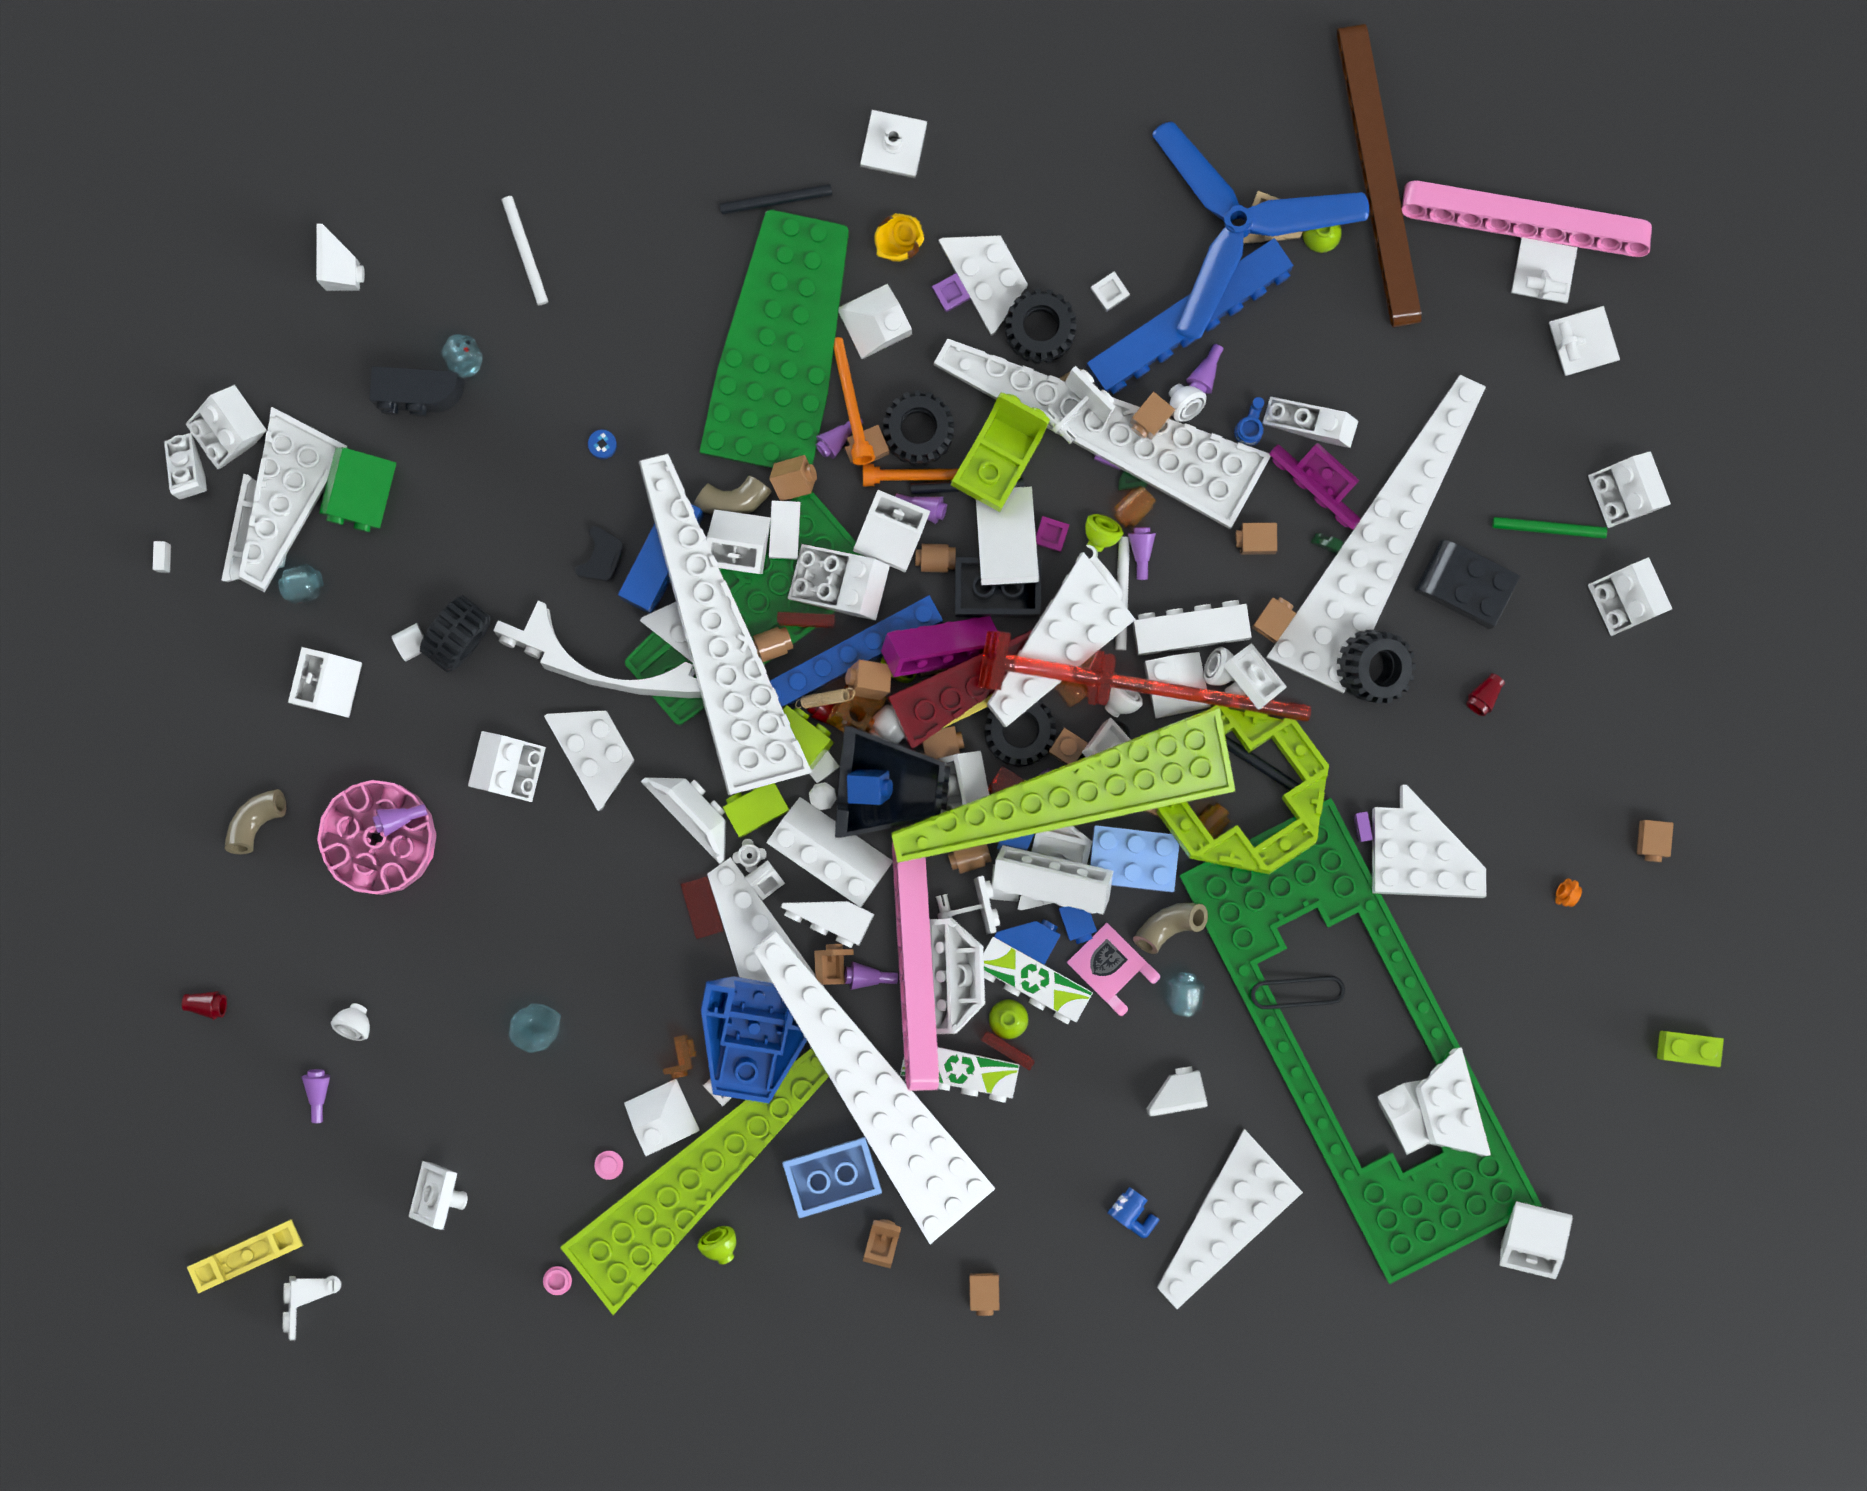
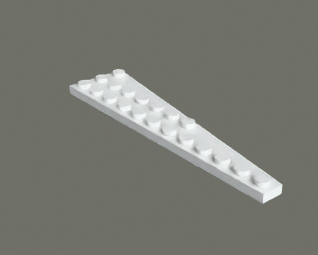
M950 339L946 340L934 362V366L994 399H997L1001 392L1012 394L1018 397L1021 403L1031 408H1038L1044 413L1051 407L1061 419L1081 401L1065 382L1057 377L1036 372L1032 368L1022 367L1008 362L1001 357L989 355L984 351ZM1113 398L1115 409L1105 423L1086 405L1068 421L1067 425L1078 435L1073 440V443L1228 529L1232 528L1271 457L1267 452L1239 442H1232L1222 438V436L1210 434L1196 429L1194 426L1182 424L1171 419L1165 423L1152 440L1148 437L1143 439L1132 430L1133 425L1129 423L1140 407ZM1050 423L1047 426L1050 430L1054 428Z
M1462 375L1457 378L1365 512L1359 524L1354 528L1284 633L1266 657L1267 659L1340 693L1345 692L1346 687H1342L1340 684L1343 678L1337 676V670L1340 669V664H1337V658H1341L1343 654L1339 651L1342 646H1348L1346 640L1350 637L1355 638V633L1374 629L1486 388L1485 386Z
M666 454L641 460L639 462L728 795L812 773L799 742L789 725L790 722L778 701L776 691L772 688L768 679L766 669L758 657L757 649L728 585L717 566L718 563L710 551L704 532L696 520L690 501L686 498L685 490L669 455Z
M776 931L772 932L753 948L755 954L929 1244H931L989 1195L995 1187L915 1093L907 1090L903 1079Z

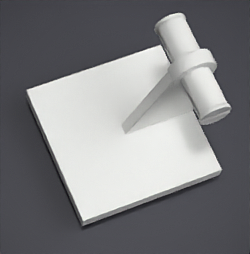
M1522 237L1511 293L1568 303L1577 247Z
M1604 306L1549 322L1565 376L1620 360Z
M1076 366L1071 370L1065 384L1081 401L1063 419L1051 407L1045 412L1046 416L1050 419L1049 423L1054 427L1052 430L1056 434L1059 432L1069 444L1078 435L1071 430L1067 423L1085 405L1103 423L1110 418L1115 409L1113 398L1105 390L1100 391L1093 384L1094 380L1084 369L1080 371Z
M984 876L974 879L979 905L951 910L948 894L942 895L943 902L941 895L936 896L940 912L937 914L938 919H953L952 916L981 909L986 935L997 932L996 926L1000 925L996 909L991 910L989 901L990 898H993V891L990 881H985Z
M290 1276L289 1283H284L283 1301L284 1303H289V1312H283V1332H288L289 1340H295L296 1307L338 1292L341 1288V1281L338 1277L296 1279L295 1276Z

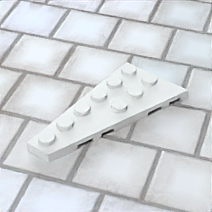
M271 407L264 451L248 525L249 528L239 571V580L263 592L266 591L325 489L335 448H347L346 445Z
M731 857L707 874L739 977L773 983L753 948L774 931L779 934L815 976L813 970L748 883Z

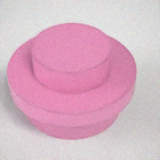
M604 1151L595 1160V1171L603 1179H614L623 1170V1160L614 1151Z
M561 1266L550 1268L543 1277L545 1289L553 1295L566 1293L572 1284L570 1272Z

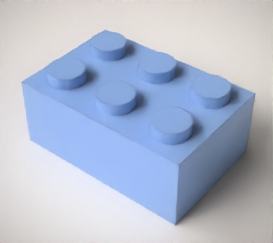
M1095 825L1093 827L1089 865L1114 871L1111 886L1172 893L1175 887L1179 843L1172 834Z
M866 1137L783 1162L799 1218L882 1193L881 1184Z

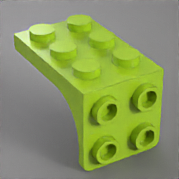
M1001 392L981 432L954 476L951 486L1001 512L1040 444L1050 419L1042 410L1035 407L1031 408L1021 403V400L1015 395Z

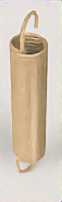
M852 688L802 696L800 698L803 708H812L845 702L853 699V697L849 699L847 689L853 690V697L855 692Z

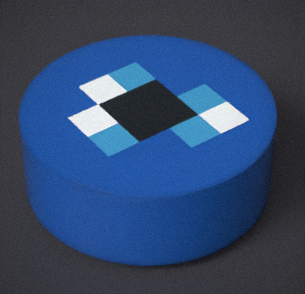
M598 430L589 437L588 448L594 457L607 459L615 453L617 442L611 432Z

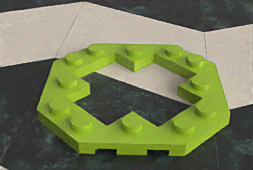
M1217 704L1214 707L1218 706L1220 708L1225 735L1233 731L1248 753L1272 739L1299 775L1303 783L1282 797V800L1297 820L1254 848L1238 825L1214 840L1187 802L1159 807L1156 813L1190 859L1270 874L1317 842L1329 764L1296 720L1268 717V714L1248 710L1244 712L1229 709L1228 706Z

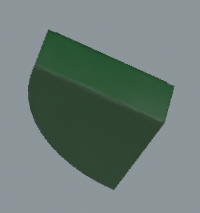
M1126 471L1123 472L1119 479L1118 491L1147 488V483Z
M1322 533L1314 534L1311 541L1312 544L1334 554H1337L1343 545L1342 540L1332 536L1328 538Z

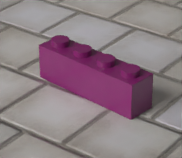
M990 616L973 617L968 620L949 621L938 625L920 626L913 629L889 632L884 640L881 653L893 677L950 668L1002 644L1003 641Z

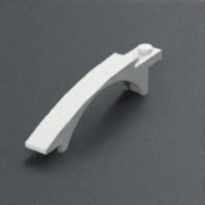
M540 601L537 602L524 631L501 621L497 622L493 630L498 636L499 642L510 648L518 645L525 648L524 652L537 659H540L542 655L540 663L544 669L590 685L639 695L702 698L698 680L694 678V666L687 662L662 675L642 680H618L586 669L562 648L552 625L550 610L547 609L545 603Z

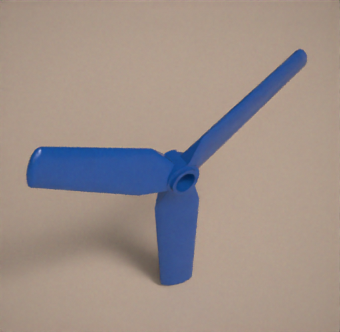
M1166 122L1157 127L1152 133L1155 140L1203 205L1222 219L1225 226L1208 249L1178 324L1177 332L1184 337L1191 339L1202 337L1242 257L1243 241L1249 234L1273 237L1368 219L1369 203L1367 196L1362 192L1268 200L1247 209L1239 205L1234 190L1174 122ZM1235 219H1243L1246 223L1243 226H1235L1231 222Z

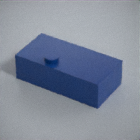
M691 504L696 520L700 525L704 514L700 508ZM654 524L618 594L623 601L648 614L656 611L671 582L656 524Z

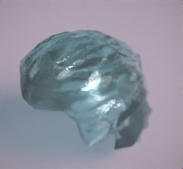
M532 1003L526 1008L519 1009L517 1014H514V1017L511 1019L508 1037L514 1043V1046L528 1053L543 1051L558 1036L561 1014L546 1005Z

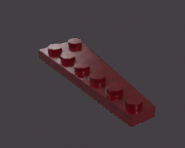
M1032 630L888 696L889 703L909 747L912 749L918 746L951 721L957 719L970 708L994 693L1004 675L1008 673L1013 665L1017 654L1026 644Z

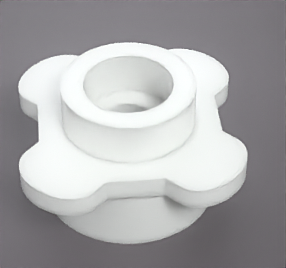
M745 839L739 851L733 854V861L741 863L746 867V871L751 873L757 868L758 863L766 858L767 853L765 849L755 846L751 839ZM751 853L752 858H747V854Z

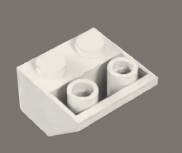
M235 385L210 395L186 423L191 434L198 441L217 470L254 446L267 431Z
M1651 451L1632 456L1588 475L1608 528L1671 504Z
M877 490L853 551L906 572L930 511Z
M714 509L706 542L718 563V568L763 574L771 518Z
M1649 557L1588 584L1611 636L1672 609Z
M302 647L288 703L349 718L362 662Z
M482 731L468 786L532 802L546 747Z
M1516 1202L1501 1241L1500 1266L1556 1279L1564 1260L1572 1215Z

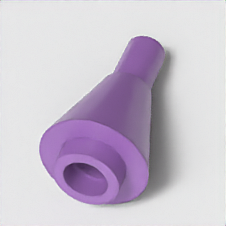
M1213 344L1207 358L1187 378L1186 382L1189 386L1196 387L1204 393L1212 392L1217 368L1216 363L1223 351L1220 345Z
M850 421L816 436L818 443L815 446L825 458L829 456L833 459L836 457L846 443L847 437L851 436Z
M898 493L895 495L899 499L929 510L930 513L927 520L934 524L939 519L943 520L945 517L947 504L943 503V497L913 498Z
M1134 527L1133 533H1128L1134 559L1137 561L1138 580L1148 579V561L1150 560L1156 533L1150 532V527Z
M424 804L409 809L376 810L377 816L373 817L377 833L383 832L386 837L409 823L410 820L427 815Z
M853 961L850 967L845 968V984H849L850 990L878 985L879 983L897 984L898 973L880 972V970Z
M312 1069L307 1071V1075L302 1076L309 1104L311 1105V1122L322 1123L323 1104L330 1075L325 1074L323 1069Z

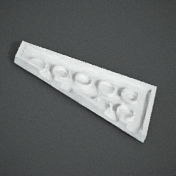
M1084 552L1078 556L1074 567L1063 580L1059 591L1054 599L1050 601L1029 635L1026 644L1017 654L1013 665L1008 673L1004 675L986 704L1004 727L1012 723L1135 620Z
M1245 1129L1241 1132L1237 1143L1229 1154L1225 1165L1212 1185L1195 1220L1157 1286L1176 1309L1185 1303L1303 1193Z

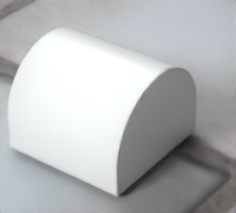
M418 623L392 636L393 642L404 661H408L421 654L419 650L424 634Z
M768 860L745 877L762 900L785 884Z

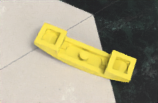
M289 1220L190 1265L187 1269L197 1292L200 1293L302 1247L303 1244L293 1221Z

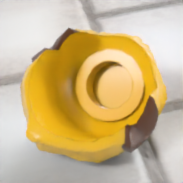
M895 213L892 216H888L878 225L874 235L877 256L898 262L914 257L924 241L920 221L911 215Z

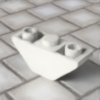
M192 434L177 435L170 440L164 441L171 494L178 499H183L207 491L205 473Z

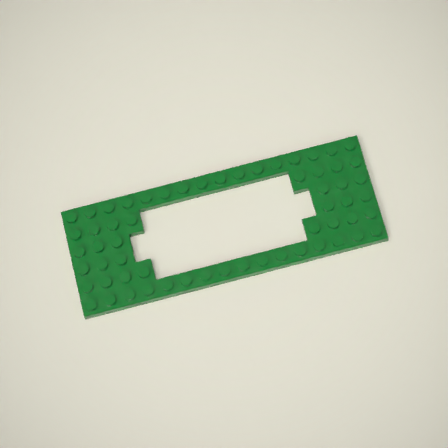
M1329 798L1323 802L1318 827V838L1315 845L1272 873L1265 874L1204 862L1179 875L1192 903L1203 904L1206 907L1208 919L1205 928L1388 1284H1391L1508 1224L1516 1202L1537 1207L1542 1205L1466 1058L1468 1073L1491 1155L1478 1156L1475 1153L1461 1152L1450 1147L1440 1146L1441 1153L1402 1172L1392 1152L1361 1167L1280 1008L1260 1009L1252 1002L1251 990L1253 986L1258 982L1265 981L1257 964L1287 949L1277 929L1278 927L1317 908L1327 928L1358 913L1436 1066L1442 1064L1447 1059L1452 1049L1460 1048L1382 895L1372 893V876L1332 798ZM1294 816L1249 839V842L1255 848L1297 820ZM1268 985L1257 988L1255 998L1261 1005L1277 1004Z

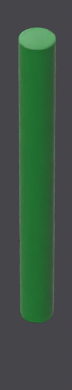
M1494 517L1492 528L1604 539L1607 536V527Z

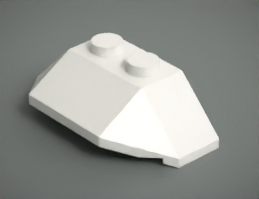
M644 778L641 781L719 864L725 861L726 820L722 817L725 811L715 800L709 803L702 796L706 791L695 780L690 783L685 778Z
M929 919L936 1034H957L985 1004L983 946L954 919Z

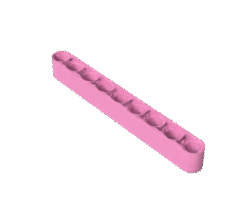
M1410 181L1404 186L1402 213L1412 219L1633 257H1642L1650 252L1652 225L1643 219L1423 181Z
M892 843L906 1086L908 1091L937 1090L939 1086L926 857L897 863L894 844Z

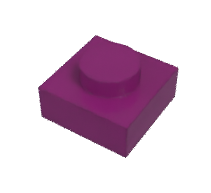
M1042 516L1036 535V545L1061 553L1069 524Z

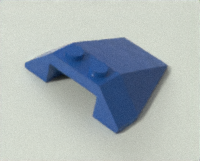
M735 976L706 982L701 1013L713 1095L770 1103L806 1044L807 1039L773 983Z

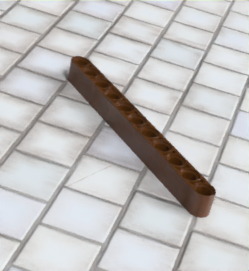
M1366 24L1338 28V47L1391 326L1394 328L1421 323V309Z

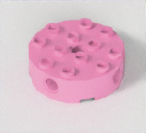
M376 780L352 785L335 796L321 817L317 839L323 862L333 877L354 891L378 895L404 890L419 879L433 858L437 836L432 814L427 807V815L410 820L409 823L385 837L383 832H380V835L383 837L382 842H377L375 845V840L372 839L373 833L378 834L373 821V817L377 816L376 810L409 809L424 804L419 796L401 785Z

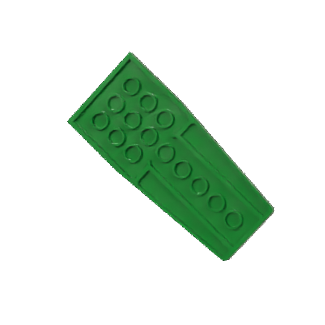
M768 210L765 213L717 369L700 454L770 469L773 468L774 463L805 455L809 465H813L816 453L815 445L818 443L816 436L820 434L829 391L849 236L847 226L775 210Z
M813 491L810 494L790 500L791 502L801 503L798 557L802 544L864 556L853 551L856 541ZM769 528L763 574L719 568L728 585L752 641V636L776 627H779V629L786 627L794 645L820 626L836 611L788 599L798 560L769 558ZM652 632L625 660L626 667L638 680L662 675L684 662L692 665L693 663L655 632ZM768 660V661H766V662H763V665H766V664L769 663L771 660ZM652 696L677 725L684 724L705 709L702 698Z

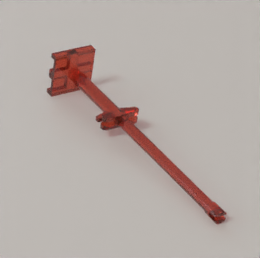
M987 631L978 688L1001 691L1004 671L1084 684L1087 687L1088 704L1090 705L1107 704L1111 688L1283 716L1293 720L1309 721L1311 706L1270 700L1258 710L1248 696L1114 674L1115 656L1113 654H1104V651L1097 650L1089 668L1010 655L1007 652L1011 633Z

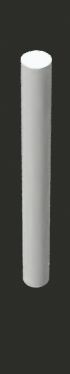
M505 197L502 199V203L538 305L546 304L548 299L513 197Z
M1121 537L1118 541L1117 583L1123 591L1121 601L1128 609L1129 537ZM1127 627L1115 636V650H1126Z

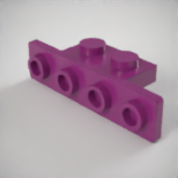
M1316 443L1300 462L1279 444L1271 450L1269 454L1273 457V463L1281 470L1286 469L1294 476L1293 480L1302 489L1307 488L1315 495L1314 499L1323 508L1328 507L1336 514L1335 518L1341 525L1354 529L1359 524L1361 518L1341 501L1359 480L1319 443Z

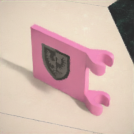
M1108 923L1067 962L1119 1016H1123L1128 1011V1007L1116 994L1139 971L1152 984H1155L1160 979V974Z

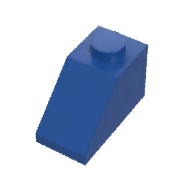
M1043 919L1041 924L1034 921L996 932L994 938L1044 965L1060 934L1056 932L1058 928L1056 925Z

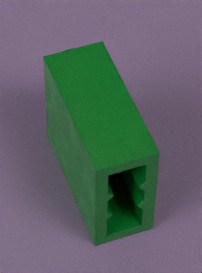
M344 447L335 448L319 514L327 516L326 521L334 524L343 525L344 521L354 523V529L370 533L371 528H380L396 462Z

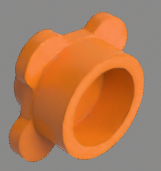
M1568 878L1559 885L1556 891V904L1560 905L1562 903L1565 907H1573L1577 904L1582 894V888L1578 886V881L1574 880L1572 882Z

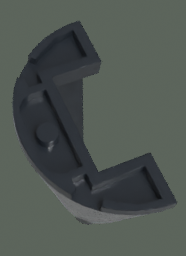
M844 725L838 780L835 838L918 823L941 814V810H946L948 793H942L943 782H949L950 765H945L944 761L851 725ZM856 769L889 771V779L893 783L892 795L890 799L881 805L848 803L847 775Z

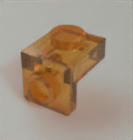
M687 1035L674 1037L679 1065L663 1069L664 1075L671 1074V1079L687 1076V1070L694 1068L691 1057L696 1056L693 1039L688 1040Z

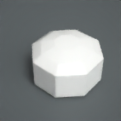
M826 782L815 784L809 792L811 805L819 810L831 809L837 800L835 788Z

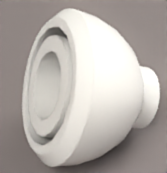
M1182 384L1175 385L1169 392L1171 397L1170 405L1175 409L1172 416L1177 422L1191 420L1204 408L1207 399L1206 394L1196 387H1184Z
M1219 647L1209 655L1204 667V678L1207 684L1220 686L1230 681L1235 682L1223 666L1234 657L1228 649Z
M1113 679L1108 685L1105 709L1112 716L1118 717L1120 714L1133 713L1143 705L1140 694L1125 681Z
M352 1003L350 1008L341 1010L333 1017L331 1021L332 1028L341 1036L351 1040L362 1041L367 1039L370 1033V1024L366 1016L367 1009L362 1005Z

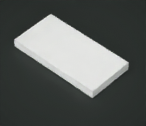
M1014 487L1001 512L976 500L981 585L1039 582L1032 487Z

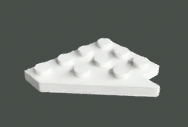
M1407 785L1400 786V808L1375 807L1372 809V893L1467 898L1486 897V868Z

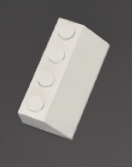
M801 797L795 802L766 842L860 908H862L893 863V860L856 835L835 838V821Z

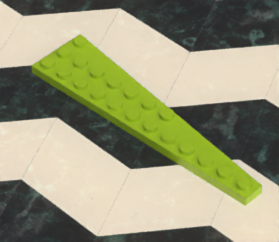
M1217 706L892 832L897 863L1234 792L1235 786L1220 708Z
M812 1048L793 1063L770 1103L745 1100L560 1247L612 1315L618 1311L829 1077Z

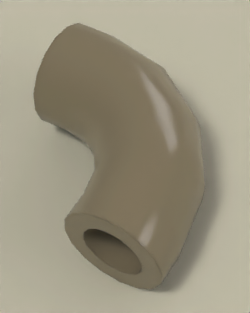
M748 476L739 488L732 491H722L708 483L701 490L693 505L700 508L703 513L713 516L714 509L748 514L758 508L772 491L752 476Z
M275 789L256 795L237 810L229 823L225 839L226 851L233 854H248L253 851L255 835L259 828L267 821L283 817L286 813V800L281 790Z
M1177 903L1162 908L1146 920L1136 932L1133 941L1145 952L1156 954L1167 939L1174 934L1182 931L1199 932L1203 930L1208 919L1207 909L1203 904Z

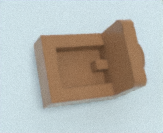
M826 944V950L814 951L815 978L820 984H845L844 955H854L853 949H843V944Z
M873 1220L863 1261L891 1268L901 1227L896 1226L894 1222L889 1220Z

